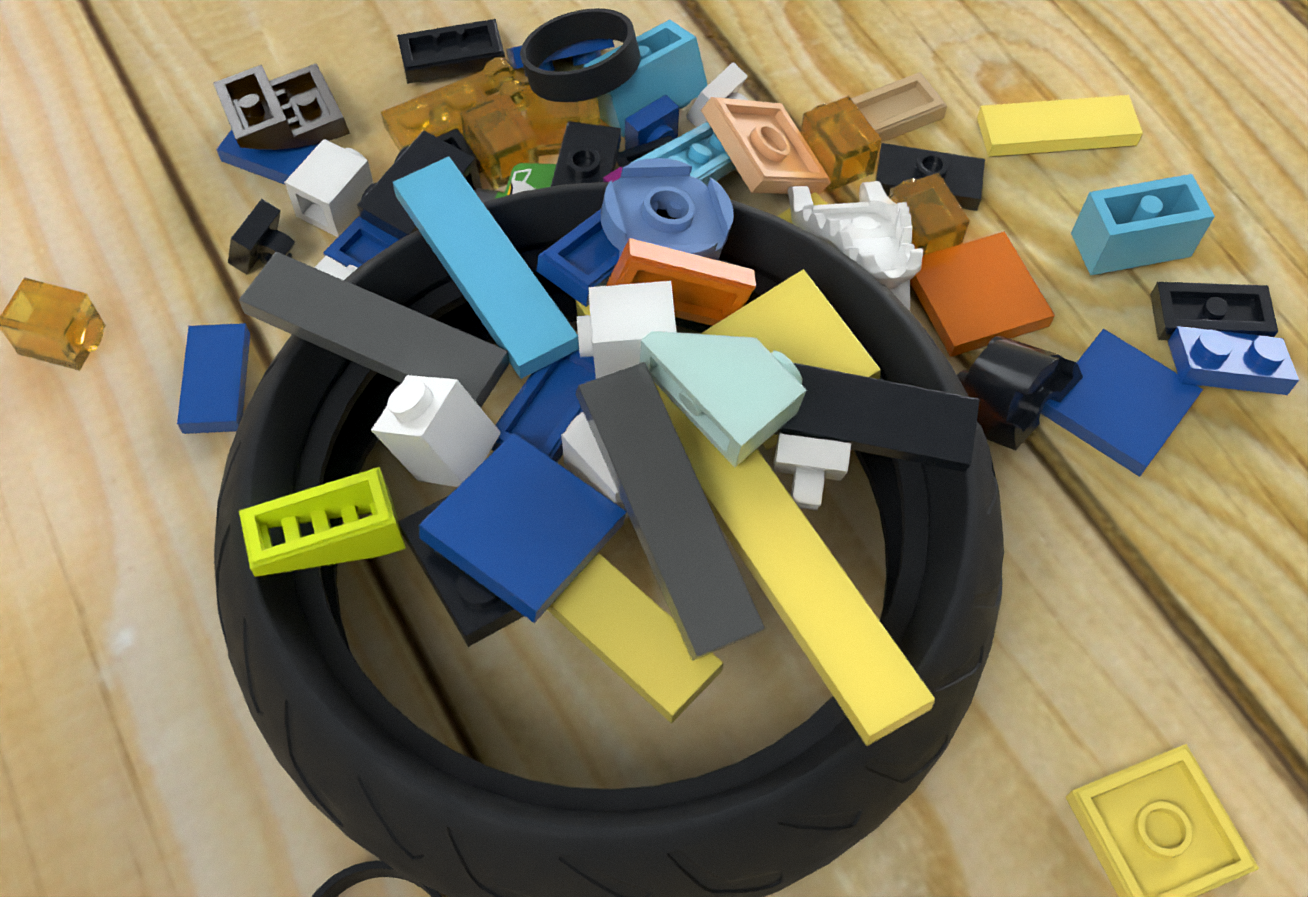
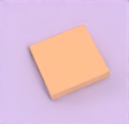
M711 97L701 109V112L751 193L788 194V189L791 186H808L810 194L816 192L820 195L831 183L830 178L782 103Z

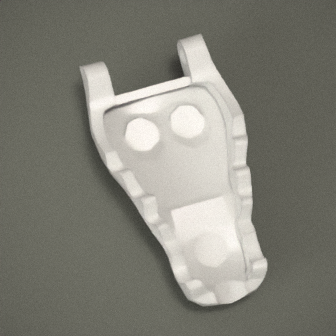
M879 181L862 182L859 189L860 202L814 205L808 186L789 187L788 196L793 225L821 238L856 261L888 289H894L912 279L921 270L923 249H915L914 244H912L911 214L909 213L907 202L894 203L887 197Z

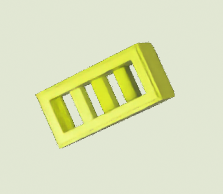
M380 467L239 511L249 565L255 577L374 558L406 549L394 503ZM372 513L371 516L362 519L359 518V515ZM343 518V525L331 528L329 519ZM312 522L315 534L302 537L299 524ZM282 526L286 543L273 547L269 528Z

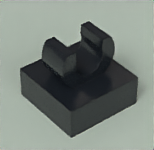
M263 199L258 202L230 239L228 264L247 275L258 259L266 265L276 251L292 258L293 254L290 253V250L295 245V241L285 233L278 231L280 209Z

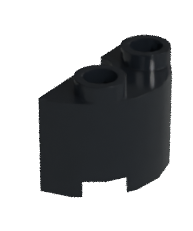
M1003 336L992 338L987 348L981 352L969 371L963 370L957 374L968 397L980 399L977 421L982 427L986 440L1015 451L1040 425V414L1045 403L1049 399L1061 402L1083 378L1079 365L1076 362L1065 359L1059 354Z

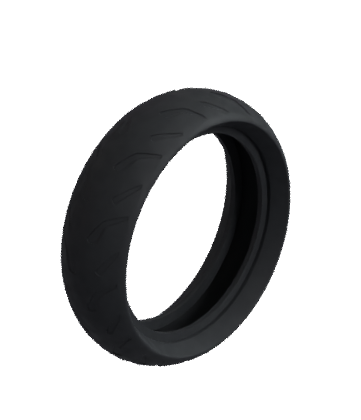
M609 182L564 184L522 191L482 202L569 323L576 322L578 316L576 299L537 272L538 255L601 209L605 189ZM731 200L734 213L733 223L718 261L754 270L756 287L745 305L804 269L881 369L880 380L968 397L953 367L922 324L884 284L879 283L860 264L821 238L773 214ZM657 209L656 213L659 216L667 219H677L670 217L667 210ZM419 230L396 241L359 266L344 279L346 282L490 344H496ZM675 317L676 326L701 333L712 327L711 325ZM291 335L267 368L243 413L227 456L217 501L214 570L217 609L228 650V658L249 712L276 760L307 799L351 840L396 871L448 897H765L776 893L834 861L877 829L917 789L947 749L969 709L992 647L1002 599L1004 538L999 487L990 448L981 425L977 421L972 462L965 472L854 450L869 480L879 510L885 542L886 580L880 622L934 696L935 701L932 709L866 746L834 696H832L808 720L774 744L737 763L698 777L656 786L621 789L567 787L528 780L488 767L452 750L417 727L383 696L362 671L350 651L340 613L337 564L256 577L250 569L239 511L360 473L366 458L379 440L371 430L387 407L389 397L402 383ZM343 518L329 519L331 528L342 525ZM312 522L299 524L302 537L315 534ZM282 526L269 528L273 547L286 543Z

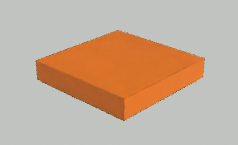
M1005 231L923 255L921 270L910 279L912 288L950 357L985 347L995 336L1011 339L1049 327L1055 316Z

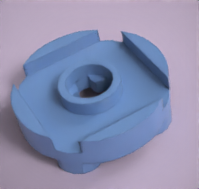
M665 158L642 159L622 168L621 177L613 183L610 180L605 189L601 207V224L609 241L620 250L619 258L629 238L719 260L734 217L732 203L728 194L711 177L707 186L701 180L690 176L693 166ZM657 209H665L670 217L677 219L661 217L656 213Z

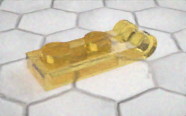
M498 57L489 61L483 71L381 112V117L386 131L398 150L401 151L404 147L410 146L423 130L437 137L458 128L461 134L465 136L516 115L530 105L532 94L522 81L515 80L516 72L510 62L504 57ZM499 92V94L488 98V96Z

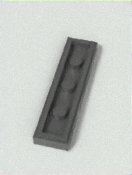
M277 251L239 299L245 314L400 383L403 382L407 375L456 379L480 408L509 365L507 350Z
M643 362L578 385L576 397L691 660L699 659L764 630L763 622L646 363Z

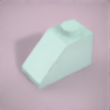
M651 331L641 340L640 363H646L653 381L734 467L740 464L798 413L807 391L801 385L803 382L801 374L792 361L779 351L770 353L757 338Z

